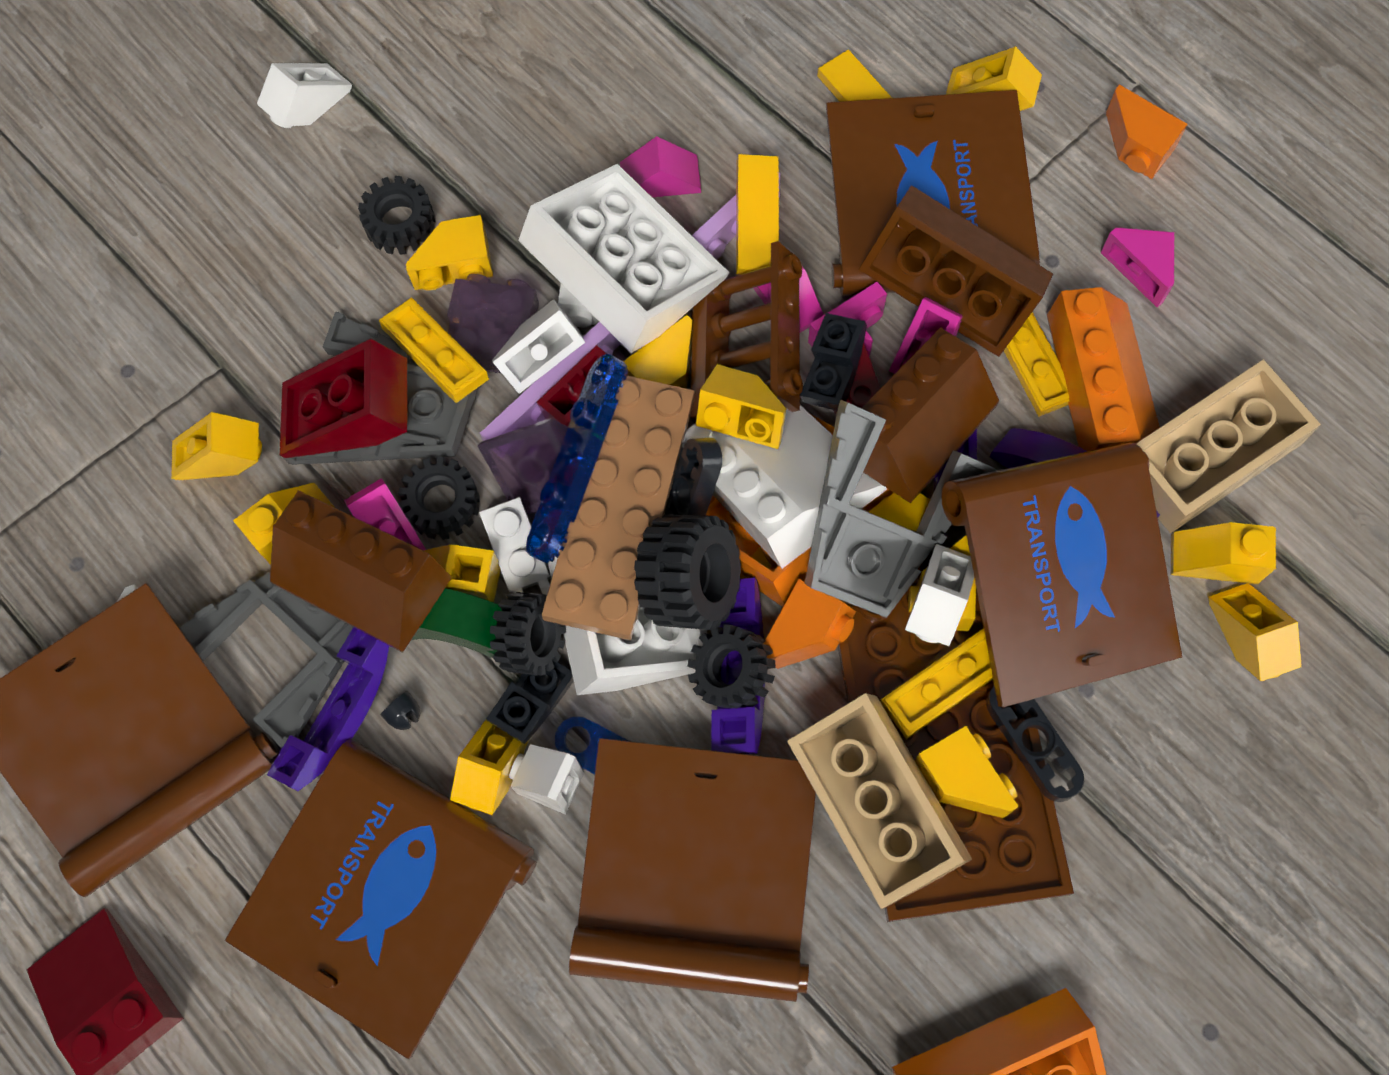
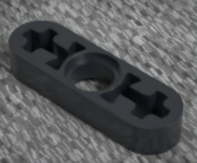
M714 438L689 439L685 443L664 515L706 516L722 467L721 448Z
M994 686L986 699L987 710L1042 794L1055 802H1064L1073 798L1081 791L1084 785L1083 771L1036 700L1031 699L1015 704V710L1021 718L1027 712L1030 713L1032 718L1024 720L1014 730L1011 723H1014L1018 717L1010 707H1005L1004 709L998 707ZM1036 728L1042 731L1047 740L1045 750L1041 752L1028 750L1022 742L1024 730ZM1055 751L1059 757L1055 758L1051 763L1058 773L1067 771L1070 774L1071 779L1066 783L1069 790L1067 791L1062 785L1055 788L1050 782L1055 776L1050 765L1047 763L1040 769L1036 762L1046 759Z

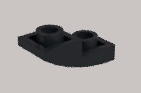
M829 313L825 314L811 348L815 359L800 394L804 403L838 411L840 400L847 402L862 353L867 328L865 321Z
M552 661L554 668L551 671H546L545 675L522 674L516 684L510 683L486 720L525 744L551 714L574 682L572 671L560 663Z

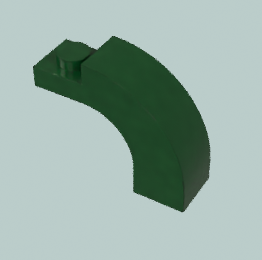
M445 588L412 640L432 639L448 642L493 658L497 650L490 647V641L495 640V634H490V626H496L497 621L492 618L494 612L502 610L498 604Z

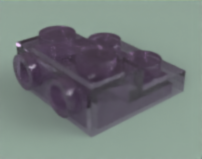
M469 274L466 280L455 279L447 313L450 321L448 334L486 371L501 373L492 360L519 326L538 312L539 301L536 290L530 288L527 282L519 279H510L506 285L491 283L489 278L480 274Z

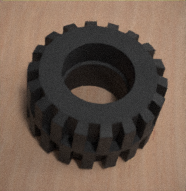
M663 515L662 518L657 517L654 519L651 527H647L644 531L643 541L639 542L637 560H635L634 570L636 571V579L634 580L635 590L638 591V602L640 607L644 608V615L648 620H653V624L664 627L705 630L719 627L721 621H726L729 617L730 609L734 608L736 595L740 587V552L738 545H736V537L733 531L729 530L728 524L717 516Z

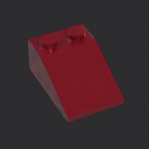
M371 338L282 382L279 456L292 458L372 447L407 432V358Z
M103 908L26 969L54 1041L76 1075L117 1074L184 1019L110 911L106 908Z

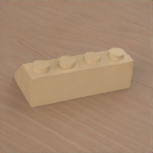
M1264 359L1136 443L1149 458V472L1155 506L1160 514L1158 519L1170 534L1301 446L1321 425Z
M865 693L787 740L881 909L972 860V857L877 696Z

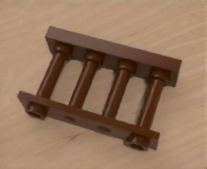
M779 241L771 243L770 266L726 278L693 307L691 390H695V399L691 410V418L694 420L697 419L700 389L717 364L735 368L771 358V379L763 382L791 412L800 411V394L803 390V382L800 375L799 279L802 277V265L799 258ZM771 283V303L729 314V299L732 294ZM771 320V341L729 352V335L731 331Z

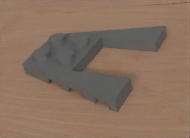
M335 312L323 344V348L328 355L336 356L371 338L407 358V432L377 446L284 459L288 464L298 465L454 457L457 454L477 389L455 403L393 339L380 334L375 328L364 323L360 325L347 319L344 314Z
M840 400L805 584L814 590L887 618L922 572L918 570L920 565L930 552L934 550L935 545H942L947 538L944 534L952 523L947 519L942 506L941 494L944 484L951 480L994 472L997 469L953 450L916 532L849 504L886 419Z
M269 572L254 582L249 580L236 588V593L214 605L211 603L194 613L196 617L179 628L204 661L263 603L317 654L252 719L283 748L290 735L298 738L344 663L343 660L337 657V654L353 626L275 586L270 582Z

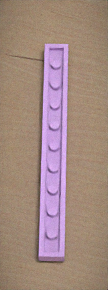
M736 195L692 235L716 260L722 255L726 245L736 236ZM600 322L583 336L585 343L535 381L480 432L486 450L497 460L505 452L510 453L518 448L524 440L525 434L535 424L540 425L546 421L536 402L596 345L612 357L613 351L621 343Z

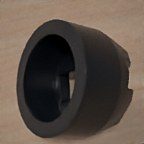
M405 691L387 706L380 715L395 729L407 730L411 728L408 719L416 723L419 721L421 713L417 701L408 691Z

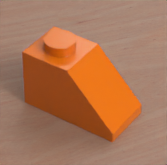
M1120 84L1115 89L1106 111L1118 160L1127 164L1131 170L1142 173L1150 179L1154 178L1175 150L1188 125Z
M798 579L766 637V641L763 643L770 646L773 651L767 658L775 660L776 668L779 669L835 651L839 642L842 643L849 637L854 626L853 617L856 611L843 601L807 586L804 581Z

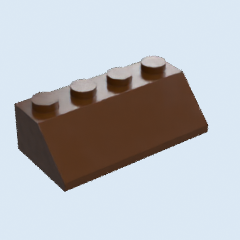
M912 185L859 268L861 272L917 307L920 306L923 298L927 297L962 315L958 332L998 357L1042 300L1053 276L1052 272Z
M940 327L861 408L886 419L863 473L904 500L912 503L948 462L952 451L959 450L999 403V398L977 349Z
M299 490L273 526L270 582L402 653L452 578L431 554Z

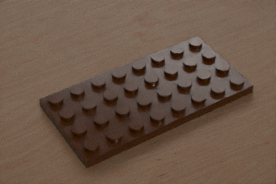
M933 551L930 552L918 570L923 571L927 568ZM921 573L918 575V577L915 579L911 586H917ZM909 589L887 618L843 601L856 611L853 617L854 626L849 637L844 642H839L838 644L847 702L850 703L865 693L877 696L879 701H881L886 695L982 630L984 626L977 589L975 620L969 631H955L950 646L939 642H926L916 636L915 633L905 630L911 613L908 612ZM993 679L908 739L905 738L891 719L914 760L919 753L964 726H967L972 735L975 733L979 734L990 750L991 757L988 760L997 774L1004 773L1013 784L1017 792V797L1014 800L1019 807L1004 818L939 802L972 860L885 907L887 923L1074 894L1054 801L1042 794L987 710L986 699L994 687ZM1015 704L1006 707H1010L1018 717L1014 723H1011L1015 730L1024 720L1032 718V716L1027 712L1021 718L1015 710ZM1028 728L1024 730L1022 734L1024 746L1032 752L1043 751L1038 729ZM1045 759L1036 762L1040 769L1046 765Z

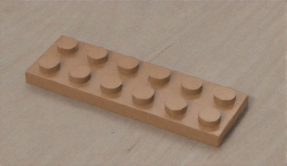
M610 372L543 608L542 618L544 621L626 640L632 639L640 609L638 591L635 590L634 583L636 579L634 565L638 555L637 548L639 542L643 541V533L646 528L651 527L652 521L657 517L662 518L665 513L695 399V390Z

